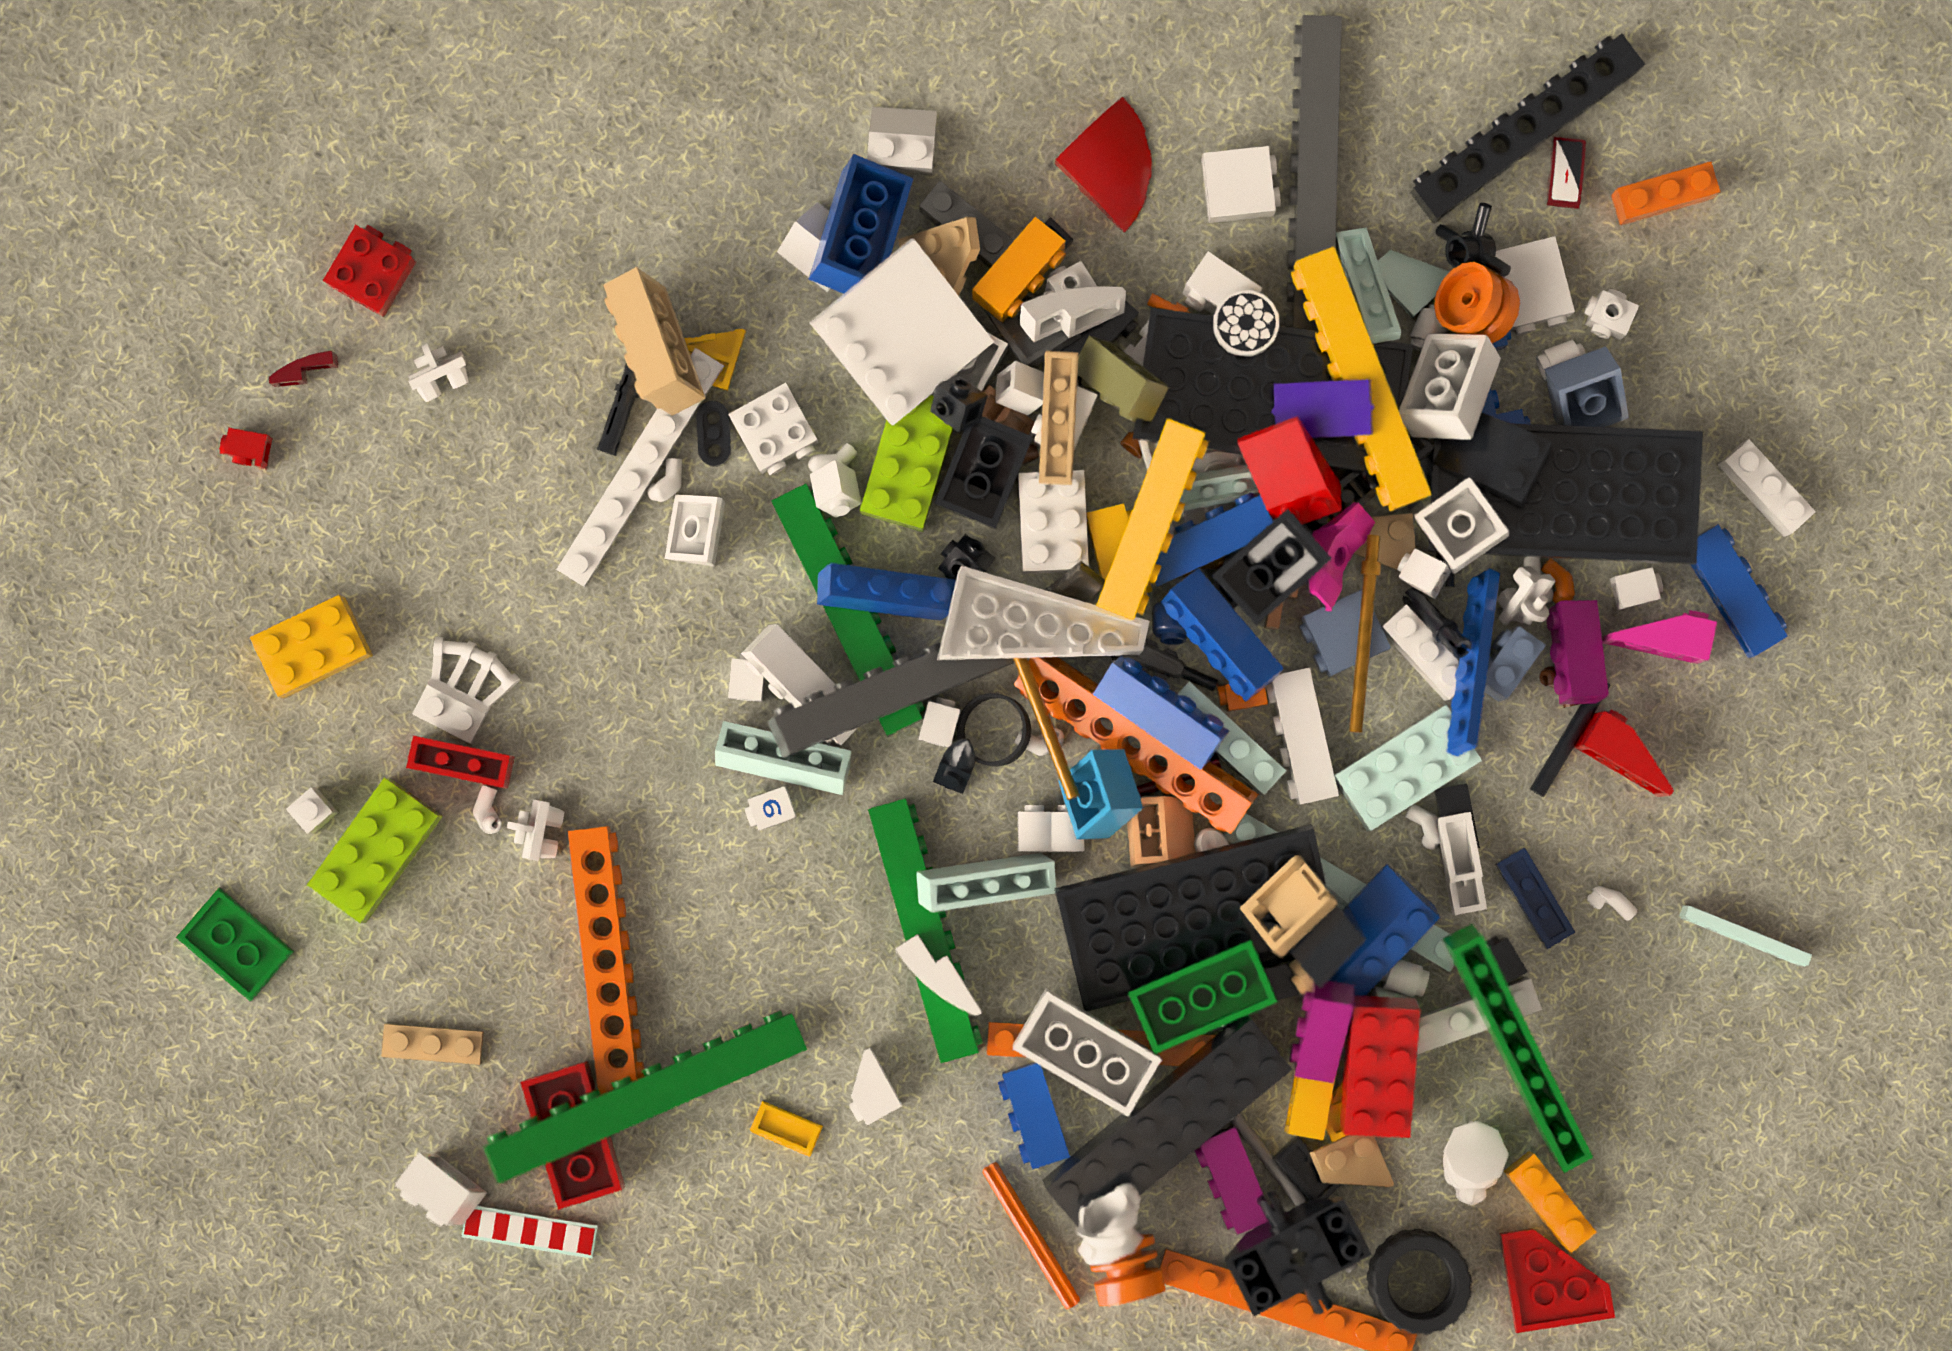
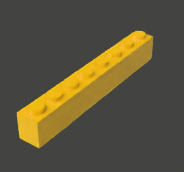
M1331 247L1297 260L1293 266L1295 271L1291 272V276L1296 289H1302L1307 301L1303 303L1304 310L1309 321L1315 320L1319 330L1318 333H1315L1320 350L1322 352L1327 351L1331 363L1327 364L1332 380L1371 379V402L1375 405V409L1372 410L1373 435H1357L1354 437L1358 445L1363 443L1368 456L1364 457V462L1369 474H1375L1380 487L1376 488V492L1381 505H1387L1391 512L1427 498L1431 495V492L1335 248Z

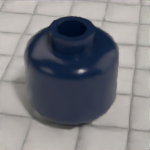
M1161 601L1157 602L1152 608V633L1160 638V642L1163 644L1179 645L1186 643L1188 638L1186 631L1177 620L1172 619L1167 614L1165 606Z

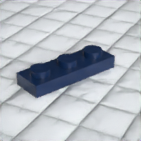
M1525 847L1495 864L1545 949L1551 948L1576 933Z

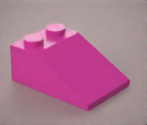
M1689 611V613H1683L1681 616L1602 636V643L1698 664L1709 661L1717 622L1708 620L1709 614Z

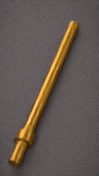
M1367 535L1365 560L1361 562L1360 574L1364 576L1349 732L1362 733L1376 580L1377 576H1380L1381 562H1378L1381 537L1379 535Z
M1013 658L1067 800L1080 796L1028 659Z

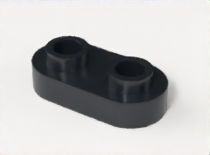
M718 401L705 402L699 407L696 415L698 454L701 460L711 467L724 465L731 456L730 416L728 415L727 408ZM710 413L719 414L720 419L718 423L710 424L707 420ZM713 445L721 447V453L716 457L709 454V449Z

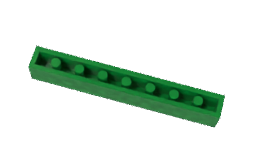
M807 484L801 485L771 500L816 593L818 589V573L830 563L853 564L845 546L838 549L833 537L839 534L830 517L824 520L819 508L816 507L813 489L809 490ZM823 606L860 681L865 679L863 674L882 666L883 671L895 667L891 654L897 651L888 634L883 637L881 636L876 626L882 623L878 613ZM922 702L884 716L879 721L887 737L923 720L920 713L925 711Z
M905 798L868 809L905 941L918 934L935 962L947 955L964 981L965 978L960 961L953 963L950 950L956 949L951 930L944 931L941 918L947 917L945 910L930 912L919 904L917 871L933 869V867L926 868L923 855L929 853L924 835L917 836L914 823L919 822L915 804L908 805ZM916 976L940 1064L979 1053L977 1045L983 1044L978 1025L971 1026L969 1013L938 996Z
M1471 923L1443 938L1442 940L1555 1163L1566 1173L1594 1158L1483 935Z

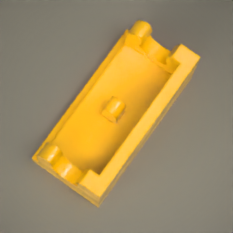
M1294 1077L1284 1132L1324 1141L1334 1083Z

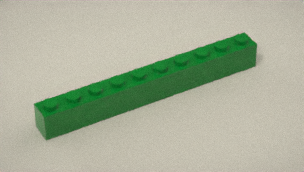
M779 1010L763 1017L765 1024L753 1028L752 1024L749 1023L733 1030L735 1037L723 1041L721 1036L703 1043L705 1050L692 1054L691 1049L673 1056L674 1063L662 1068L660 1062L642 1070L644 1076L631 1081L630 1076L611 1083L613 1089L601 1094L599 1089L589 1092L580 1097L582 1103L570 1108L567 1102L549 1110L551 1116L539 1121L538 1117L534 1116L518 1123L520 1127L518 1131L507 1134L506 1129L488 1136L489 1143L482 1147L497 1183L506 1182L806 1051L807 1047L793 1014L783 1015L782 1011Z

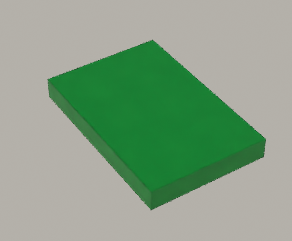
M221 887L215 891L176 937L250 1002L295 952Z

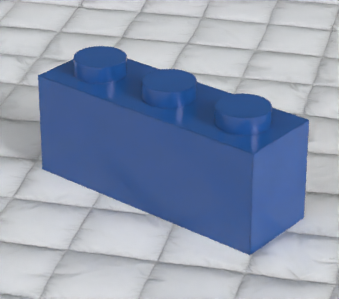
M1034 1062L1003 1072L1004 1080L999 1081L998 1085L1003 1100L1010 1099L1014 1112L1008 1113L1013 1132H1021L1024 1143L1019 1144L1018 1148L1023 1163L1030 1162L1033 1170L1070 1158L1041 1065Z

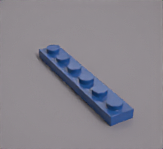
M1491 568L1470 579L1467 586L1468 599L1463 615V636L1471 642L1472 648L1468 649L1462 644L1469 653L1465 657L1459 658V665L1455 673V694L1451 702V723L1447 731V753L1456 757L1476 748L1478 744L1500 573Z

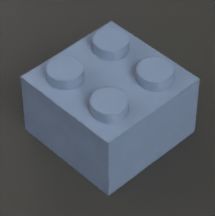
M1606 346L1544 369L1553 417L1557 425L1606 427L1629 418L1621 368Z

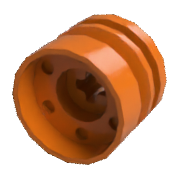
M1140 1234L1143 1239L1132 1254L1121 1257L1110 1264L1090 1265L1092 1272H1107V1277L1094 1283L1099 1306L1133 1302L1166 1291L1161 1268L1145 1267L1146 1262L1158 1257L1157 1250L1142 1251V1248L1155 1244L1153 1234Z

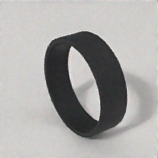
M987 693L972 699L961 711L957 722V739L966 738L965 725L967 718L980 703L995 698L1007 700L1017 709L1022 720L1023 731L1019 745L1013 753L999 761H984L975 755V762L994 767L1004 766L1017 760L1026 750L1031 737V722L1024 707L1013 698L997 693Z

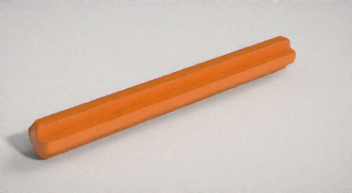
M994 1162L983 1169V1175L1064 1308L1070 1309L1080 1302V1297L999 1164Z

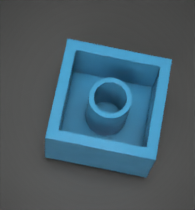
M1124 749L1091 750L1070 769L1080 795L1077 798L1067 800L1061 782L1058 780L1076 839L1110 838L1143 809L1141 797Z

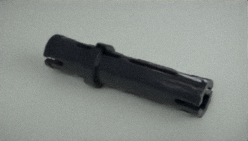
M627 363L620 383L615 385L614 391H616L614 401L596 449L613 456H617L619 444L635 398H639L634 385L637 381L635 373L629 368Z
M1414 587L1409 588L1405 593L1412 601L1403 596V603L1407 604L1432 631V636L1438 643L1444 644L1456 658L1465 657L1469 651L1462 644L1468 649L1472 648V644L1458 630V625L1455 621L1446 618L1421 591Z

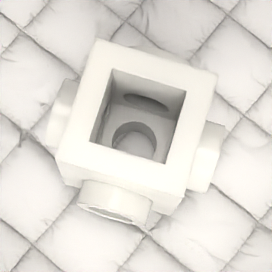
M1079 261L1068 268L1061 266L1052 271L1047 279L1044 295L1074 288L1097 287L1082 261Z
M1609 289L1607 292L1602 290L1597 297L1591 296L1584 310V314L1588 315L1585 325L1591 327V332L1599 337L1609 339L1612 336L1621 340L1627 335L1639 305L1626 300L1627 296L1620 291ZM1606 311H1609L1612 317L1609 316Z

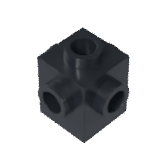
M958 375L947 381H942L936 386L933 392L934 399L930 412L940 418L945 424L960 432L981 421L988 395L972 385L969 380Z
M965 533L958 543L952 539L940 555L945 559L938 569L944 573L947 579H954L956 583L961 566L986 572L996 558L985 550L981 542L969 537Z

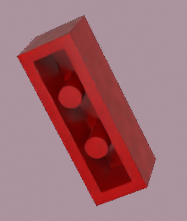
M413 736L406 768L508 789L515 757Z

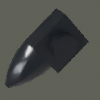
M969 739L958 740L947 748L935 774L934 783L960 794L964 793L976 760L975 751Z

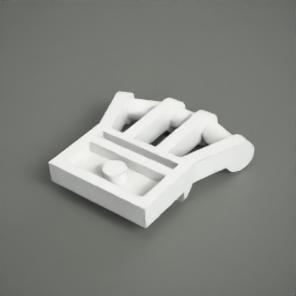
M436 636L433 647L432 676L427 682V686L412 714L472 744L490 707L516 685L520 678L515 673L511 674L497 658L496 653L492 651L487 653L477 648V644L470 640L467 643L445 641L444 637ZM443 655H461L448 683L446 684L441 681ZM471 659L481 664V668L468 694L456 689V686ZM491 670L502 684L486 699L480 701L476 697Z

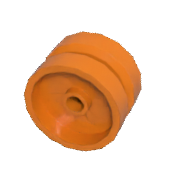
M1476 262L1463 263L1452 269L1442 280L1436 292L1434 302L1436 318L1443 327L1456 334L1487 335L1492 344L1502 339L1511 330L1518 317L1520 307L1519 292L1512 281Z

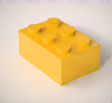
M341 595L328 599L249 637L277 697L287 698L373 656L346 598Z

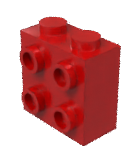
M355 224L322 281L331 288L384 317L416 261L410 256L412 250L397 241L391 245L382 240L384 234L370 225L363 229Z

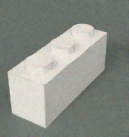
M1750 439L1741 443L1718 464L1723 472L1783 537L1795 532L1816 512Z
M1407 604L1404 605L1381 626L1384 634L1444 701L1449 700L1455 694V673L1459 661L1444 644L1438 643L1433 638L1432 631Z

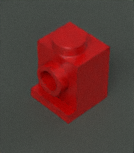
M228 427L227 435H223L221 438L219 451L220 454L233 457L232 463L252 466V461H255L254 466L267 470L273 438L267 434Z

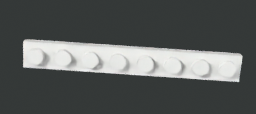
M695 348L691 354V359L706 396L724 365ZM702 401L673 416L661 408L656 410L556 570L583 587L587 585Z

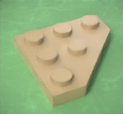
M965 217L898 239L899 248L911 238L915 239L957 295H960L967 280V277L964 276L970 261L976 260L980 252L976 217Z

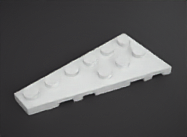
M961 566L958 571L937 660L1140 655L1144 650L1150 621L1138 617L1132 620L1094 604Z

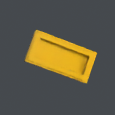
M762 1100L750 1132L810 1157L823 1126Z

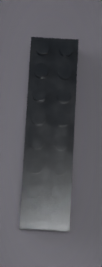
M1248 1015L1234 1020L1140 1098L1129 1116L1122 1113L1070 1156V1158L1042 1180L1045 1189L1078 1227L1080 1209L1087 1207L1091 1200L1106 1196L1122 1184H1132L1138 1190L1139 1196L1142 1195L1288 1074L1292 1068Z

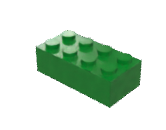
M1252 939L1128 993L1154 1054L1278 1002V998Z

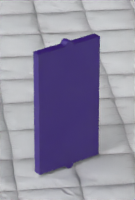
M1371 379L1274 384L1275 408L1272 409V414L1275 415V424L1298 416L1311 437L1373 435L1372 410L1375 409V405L1371 402Z

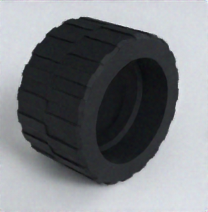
M1422 1229L1399 1231L1398 1234L1389 1236L1385 1242L1376 1248V1252L1368 1264V1292L1374 1301L1375 1307L1395 1327L1412 1334H1432L1433 1332L1447 1329L1446 1327L1452 1323L1454 1324L1459 1319V1316L1465 1312L1468 1300L1472 1294V1275L1468 1269L1469 1265L1466 1259L1462 1257L1461 1252L1444 1237L1432 1231L1428 1232ZM1424 1250L1434 1253L1443 1260L1449 1272L1450 1286L1447 1295L1438 1306L1426 1312H1411L1403 1309L1394 1301L1389 1291L1388 1277L1392 1266L1401 1256L1410 1251Z

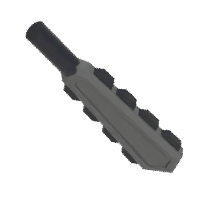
M1148 638L1145 640L1144 650L1140 655L1111 656L1113 661L1117 660L1120 656L1132 658L1141 664L1144 672L1149 669L1153 670L1155 676L1164 680L1169 677L1183 678L1211 691H1214L1218 679L1186 666L1182 660L1178 659L1176 652L1170 649L1163 651L1158 649V644Z

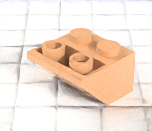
M1169 796L1142 797L1143 809L1127 822L1131 868L1196 853L1193 813L1183 806L1182 800Z

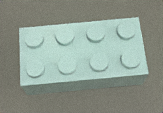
M1447 705L1435 710L1334 774L1336 784L1366 831H1372L1482 761L1475 749L1458 757L1447 753V731L1452 716Z

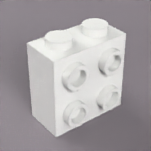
M1269 146L1203 153L1202 168L1209 223L1274 216L1276 207L1281 205L1279 187H1273L1272 175L1277 174V163L1275 155H1270Z
M786 383L728 414L761 474L768 472L770 476L786 468L785 461L797 456L798 460L815 452L813 446L818 444V440Z

